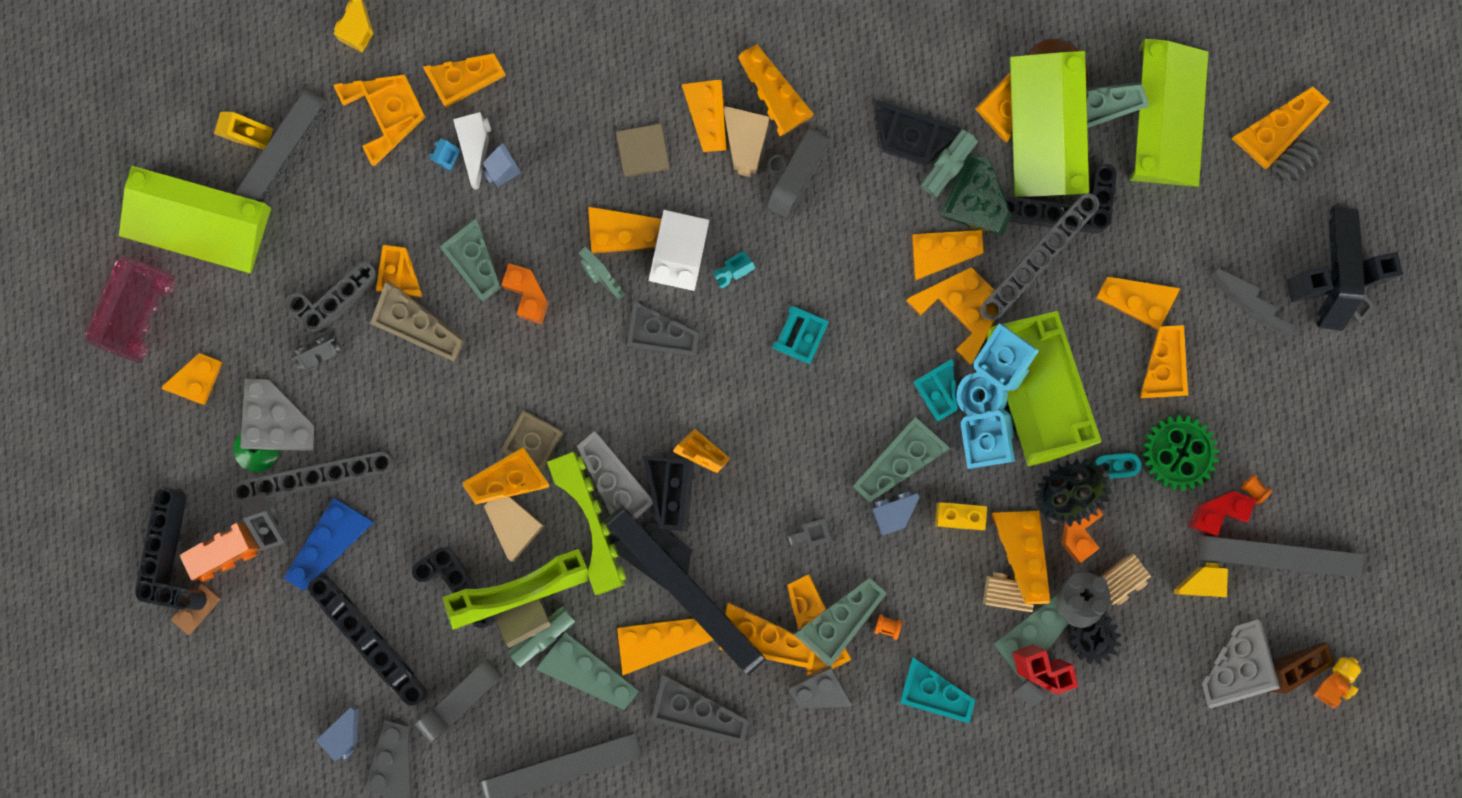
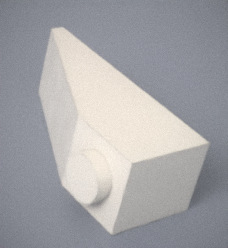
M480 112L453 119L470 183L474 190L479 189L484 167L483 162L485 161L489 143L487 132H491L488 118L484 119Z

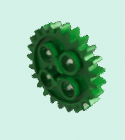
M1176 415L1174 421L1169 416L1166 417V424L1162 420L1157 422L1159 429L1154 426L1150 428L1153 435L1147 434L1144 436L1149 443L1141 445L1147 449V452L1142 453L1141 456L1148 458V461L1144 462L1143 466L1150 465L1151 469L1148 470L1147 474L1155 473L1156 476L1153 481L1162 480L1161 487H1166L1170 483V490H1175L1178 485L1180 491H1185L1187 484L1188 488L1193 490L1195 489V483L1198 486L1204 485L1202 478L1206 480L1211 478L1207 473L1208 471H1216L1211 464L1219 462L1217 458L1213 457V454L1220 452V450L1213 449V445L1217 444L1218 441L1210 440L1214 433L1205 432L1206 424L1199 427V419H1195L1190 423V416H1185L1183 421L1180 415ZM1172 431L1177 432L1180 439L1177 444L1173 443L1170 439ZM1189 434V435H1190V439H1189V441H1187V443H1186L1185 446H1184V443H1185L1186 438H1187L1186 436ZM1193 442H1197L1200 445L1199 454L1193 453L1191 449ZM1183 448L1182 453L1184 457L1178 458L1179 453L1176 450ZM1162 452L1167 453L1169 456L1167 464H1163L1160 461V454ZM1175 461H1176V464H1175V466H1174V471L1171 472V471H1170V468H1171V466H1172V465L1175 463ZM1183 463H1187L1190 467L1188 475H1184L1181 471Z

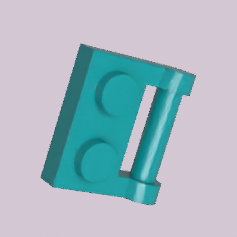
M790 306L788 310L789 316L772 349L810 365L829 321L797 307ZM797 319H804L792 348L786 346Z

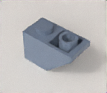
M911 491L897 495L899 499L890 503L888 498L875 503L876 508H873L872 512L881 536L906 527L919 500L918 493L912 495Z

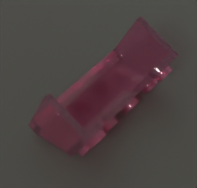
M121 256L114 265L86 331L85 342L104 351L139 363L145 357L148 350L146 341L141 339V337L149 328L148 320L151 313H154L157 309L158 296L164 297L167 294H171L175 287L174 279L176 276L142 262Z

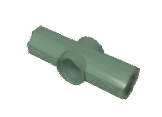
M963 129L958 133L950 146L944 149L933 164V169L922 181L920 186L923 190L935 198L940 194L948 181L954 178L965 163L963 161L978 142L973 135Z
M564 606L548 618L551 626L514 645L508 651L512 660L519 667H522L537 653L543 652L551 643L557 640L561 633L565 632L576 622Z

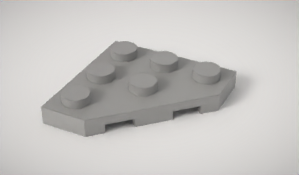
M245 379L241 449L313 451L314 425L270 380Z
M1259 619L1234 628L1231 633L1232 638L1226 648L1223 647L1214 662L1216 665L1210 675L1205 677L1202 686L1209 708L1280 688L1263 625Z

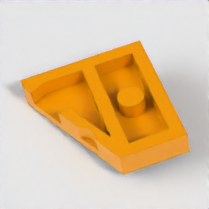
M383 245L376 291L382 292L385 282L389 280L408 296L422 297L408 250L403 247Z
M199 353L162 386V389L206 405L223 362Z
M696 429L689 433L673 450L675 453L716 473L730 460L724 452Z

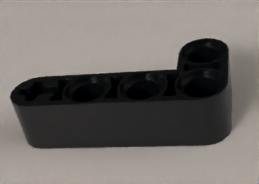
M450 548L436 549L418 561L412 568L413 578L419 582H429L441 575L452 593L464 589H479L456 553ZM444 551L450 557L449 562L445 565L439 561V556ZM422 565H427L430 569L429 576L423 578L419 573ZM455 571H459L462 574V582L458 585L452 581V575ZM495 615L485 618L486 623L485 621H476L472 624L478 628L488 627L494 622Z

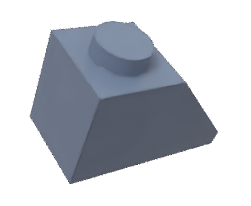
M504 144L499 145L483 162L486 168L483 171L489 183L494 182L497 187L521 173Z
M356 705L350 707L316 740L334 761L341 758L346 760L355 751L353 746L358 743L359 708Z

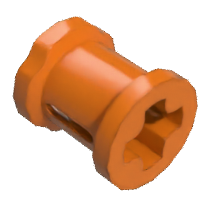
M1253 474L1240 486V489L1246 490L1256 499L1255 503L1259 505L1273 490L1266 488L1257 479L1258 476Z
M879 614L874 633L892 636L894 640H897L903 620L898 619L896 621L884 617L883 614Z

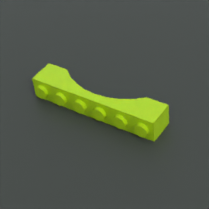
M572 452L548 461L547 464L554 483L567 491L577 501L588 519L592 533L593 549L587 574L595 595H601L624 586V580L627 579L626 573L622 566H618L616 560L618 552L614 543L610 544L608 538L610 530L600 517L599 513H602V508L598 499L594 500L591 491H594V486L590 477L586 478L584 473L586 464L582 456Z
M577 549L555 557L543 567L517 580L488 588L464 589L442 597L444 608L452 630L587 582V567L580 550Z

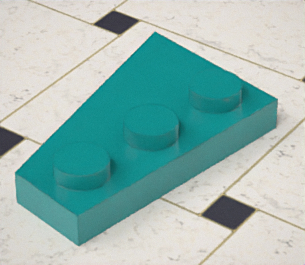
M912 657L899 703L969 723L975 700Z

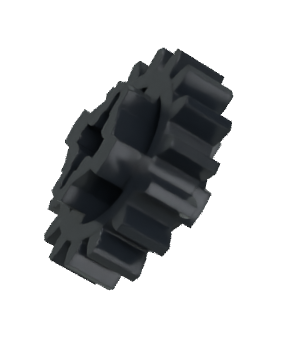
M1102 615L1086 631H1082L1083 628L1076 627L1075 631L1069 630V633L1074 635V638L1068 640V643L1075 644L1071 651L1074 653L1080 652L1078 659L1082 660L1087 657L1086 663L1091 664L1093 659H1095L1096 664H1101V658L1109 662L1110 653L1117 655L1114 647L1121 646V643L1116 642V638L1121 637V634L1114 631L1119 627L1117 624L1110 625L1111 617L1103 620ZM1104 626L1108 630L1110 638L1104 633ZM1096 634V636L1100 637L1099 642L1090 640V636ZM1080 639H1083L1085 642L1086 651L1081 646ZM1105 645L1108 646L1103 652L1097 654L1100 648Z

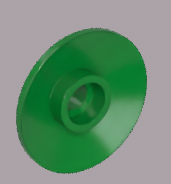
M241 433L237 436L233 450L236 461L242 468L251 472H261L269 469L275 464L280 454V450L258 449L257 452L253 453L251 449H241Z

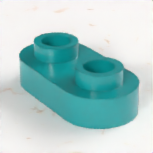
M1132 453L1103 455L1094 460L1097 466L1102 463L1107 464V473L1110 479L1132 477L1137 475L1141 469L1140 459ZM1125 461H1129L1131 463V468L1129 470H1126L1124 468Z

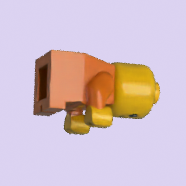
M1353 657L1339 658L1333 667V674L1321 683L1313 695L1333 709L1341 703L1340 697L1348 700L1351 696H1354L1358 688L1348 684L1353 683L1361 673L1358 661Z

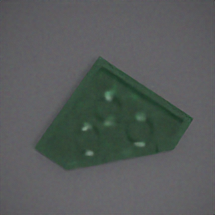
M969 154L940 216L946 220L1002 236L1012 214L993 164L988 158Z

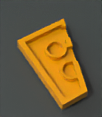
M494 53L467 58L466 60L453 63L452 61L445 62L437 66H423L445 108L506 76Z
M722 80L681 84L703 152L726 150Z
M982 230L912 234L915 281L984 253Z
M1107 277L1096 299L1158 330V327L1162 326L1180 288Z
M1184 325L1158 327L1139 398L1188 395Z
M523 447L464 481L463 487L476 505L548 488L549 483Z

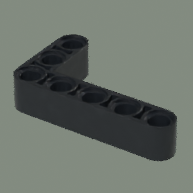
M1111 164L1100 165L1092 174L1090 194L1094 196L1102 194L1106 198V203H1099L1098 210L1079 230L1080 232L1101 233L1111 223L1117 171ZM1099 172H1106L1109 180H1102L1099 177ZM1004 197L996 205L995 215L999 220L1005 222L1051 228L1057 220H1051L1047 212L1050 210L1056 212L1059 219L1071 205ZM1089 202L1088 207H1081L1085 211H1090L1092 206ZM1001 205H1009L1012 209V213H1003L1001 210ZM1024 208H1032L1035 216L1028 217L1025 215ZM1070 217L1065 219L1066 226L1069 229H1074L1076 223ZM1094 217H1100L1103 220V226H1097L1094 223Z
M1334 205L1330 210L1332 217L1328 223L1333 290L1330 291L1318 311L1320 319L1317 321V327L1343 331L1361 304L1365 287L1359 210Z
M161 487L154 495L135 595L141 602L178 610L199 611L204 608L207 602L206 594L202 590L170 584L186 505V494L180 489Z

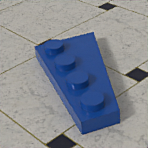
M333 498L284 576V579L301 590H306L312 579L319 577L375 522L338 499Z

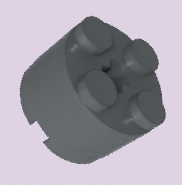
M1086 572L1071 575L1056 598L1057 611L1060 615H1063L1067 623L1075 627L1085 628L1093 625L1101 618L1111 601L1106 580Z

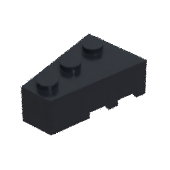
M643 456L659 529L688 532L694 462L686 459Z

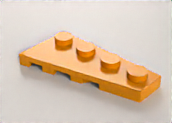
M1311 87L1287 104L1235 135L1232 140L1266 170L1330 101L1314 87Z
M1040 512L992 513L993 522L998 529L999 538L1006 550L1007 559L1014 571V577L1025 605L1049 604L1050 594Z
M810 574L787 585L796 618L797 630H800L827 608ZM846 647L831 665L833 669L852 659ZM815 655L813 668H807V675L828 665Z
M730 602L727 603L725 615L767 660L813 668L815 654L797 639L793 632Z
M694 618L617 628L623 675L713 641L712 637Z

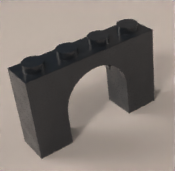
M1398 251L1374 256L1363 261L1364 287L1383 284L1403 275ZM1328 266L1306 270L1286 280L1291 302L1326 296L1333 290L1331 270H1328Z

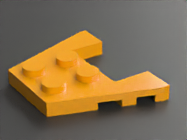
M405 75L333 85L344 106L365 96L384 136L362 146L372 166L379 163L426 118Z
M971 267L909 297L906 302L921 316L938 299L972 332L956 351L970 365L974 362L988 334L989 328L994 320H984L980 316L979 308L994 289ZM989 303L985 311L987 315L993 317L997 313V308Z

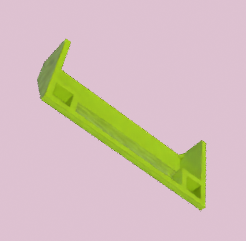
M1144 39L1139 46V51H1143L1141 83L1149 106L1139 110L1135 170L1130 175L1129 181L1199 187L1208 51L1166 40Z
M1085 51L1010 57L1014 196L1089 194Z
M131 166L124 188L119 236L251 274L271 208L259 201Z
M1058 311L1005 323L1006 327L1039 350L1027 368L1030 371L1017 390L1007 392V403L1027 466L1052 461L1101 443V438ZM998 325L989 328L986 336L987 341Z

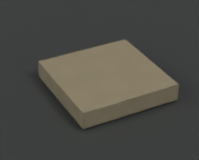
M661 123L616 132L625 178L670 169Z
M522 410L501 452L511 455L524 447L542 473L564 432Z
M541 599L495 614L505 643L509 648L551 626Z

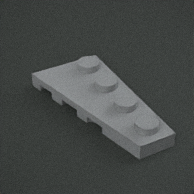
M596 431L577 445L610 515L622 505L637 519L653 505V498Z

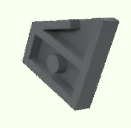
M826 666L788 685V689L799 708L849 707L852 705L849 696L831 666Z

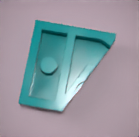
M952 359L913 382L936 422L958 410L953 370L954 362Z

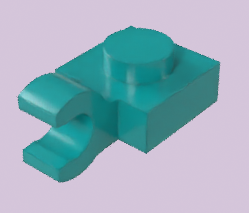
M742 251L725 261L726 266L715 270L712 274L716 280L723 277L717 283L720 288H725L729 285L732 277L737 280L756 268L746 252Z

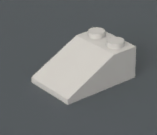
M668 210L663 211L649 281L695 290L709 224L708 219Z

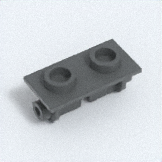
M326 333L315 339L316 342L309 346L305 343L296 347L294 353H292L291 360H298L295 362L298 370H306L319 363L316 357L317 354H320L324 361L338 355V352L342 349L338 342L333 343L335 334L328 336Z

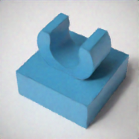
M440 138L439 142H435L436 149L433 154H429V157L443 168L452 170L461 150L447 140Z

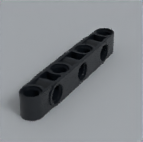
M315 577L308 585L310 595L389 688L407 705L412 706L422 702L426 697L424 685L349 597L328 577ZM320 581H323L326 585V591L323 594H320L317 590V584ZM351 616L357 620L355 629L349 628L347 624ZM380 652H384L388 656V661L385 665L381 664L378 660ZM412 687L416 688L419 692L417 700H413L409 696V690Z

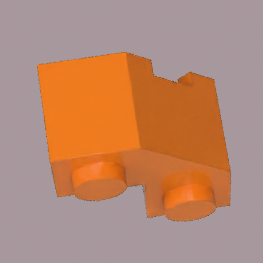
M508 263L502 287L505 290L523 295L517 315L519 318L542 325L549 302L535 275L529 269Z
M1099 508L1096 510L1098 516L1089 515V522L1085 518L1081 520V525L1073 521L1071 527L1066 522L1064 523L1061 544L1076 563L1083 562L1099 549L1098 545L1085 530L1103 516Z

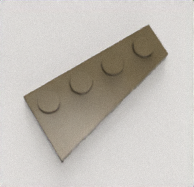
M389 280L385 282L370 324L455 362L465 339Z

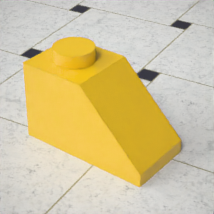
M220 112L214 134L233 142L264 150L270 142L273 128L234 112Z
M1206 563L1205 567H1198L1174 589V594L1227 597L1228 569L1220 568V563Z

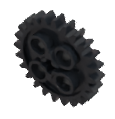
M1077 458L1073 464H1070L1067 460L1064 467L1058 464L1057 471L1050 469L1051 475L1049 477L1043 476L1042 478L1045 483H1038L1040 490L1035 491L1038 497L1035 499L1038 505L1037 508L1045 520L1049 519L1051 524L1057 522L1060 527L1066 522L1071 527L1073 521L1081 525V520L1084 518L1088 522L1090 521L1089 515L1098 516L1096 511L1098 508L1105 509L1103 502L1110 501L1108 495L1112 494L1110 488L1112 483L1107 471L1103 469L1101 464L1097 466L1095 461L1089 464L1087 459L1080 463Z

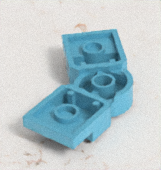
M1000 323L973 362L974 369L977 372L964 377L957 389L958 405L967 414L960 422L967 469L1015 462L1011 440L1015 438L1011 414L1004 410L1008 399L1007 392L1017 390L1030 371L1027 368L1039 350ZM981 390L985 392V398L983 401H981L979 398V393Z

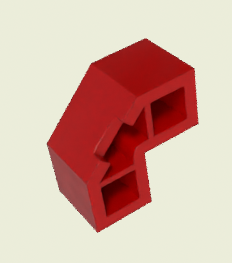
M1235 491L1225 492L1196 505L1188 528L1209 536H1218L1224 517L1238 522H1248L1256 499Z
M1032 644L1012 652L1017 674L1057 695L1078 687L1073 664L1060 658L1049 662L1045 649Z

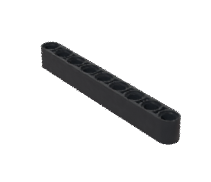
M621 505L604 521L613 533L745 674L750 676L766 660L763 654L624 506Z

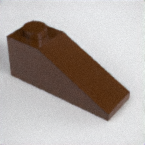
M1323 642L1273 660L1280 688L1269 692L1289 693L1333 666L1334 661L1328 642Z

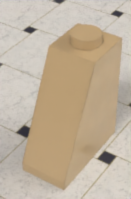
M725 106L724 119L734 170H738L737 173L742 176L750 177L751 174L756 175L770 117Z
M511 496L488 501L484 506L504 552L510 561H515L545 526Z

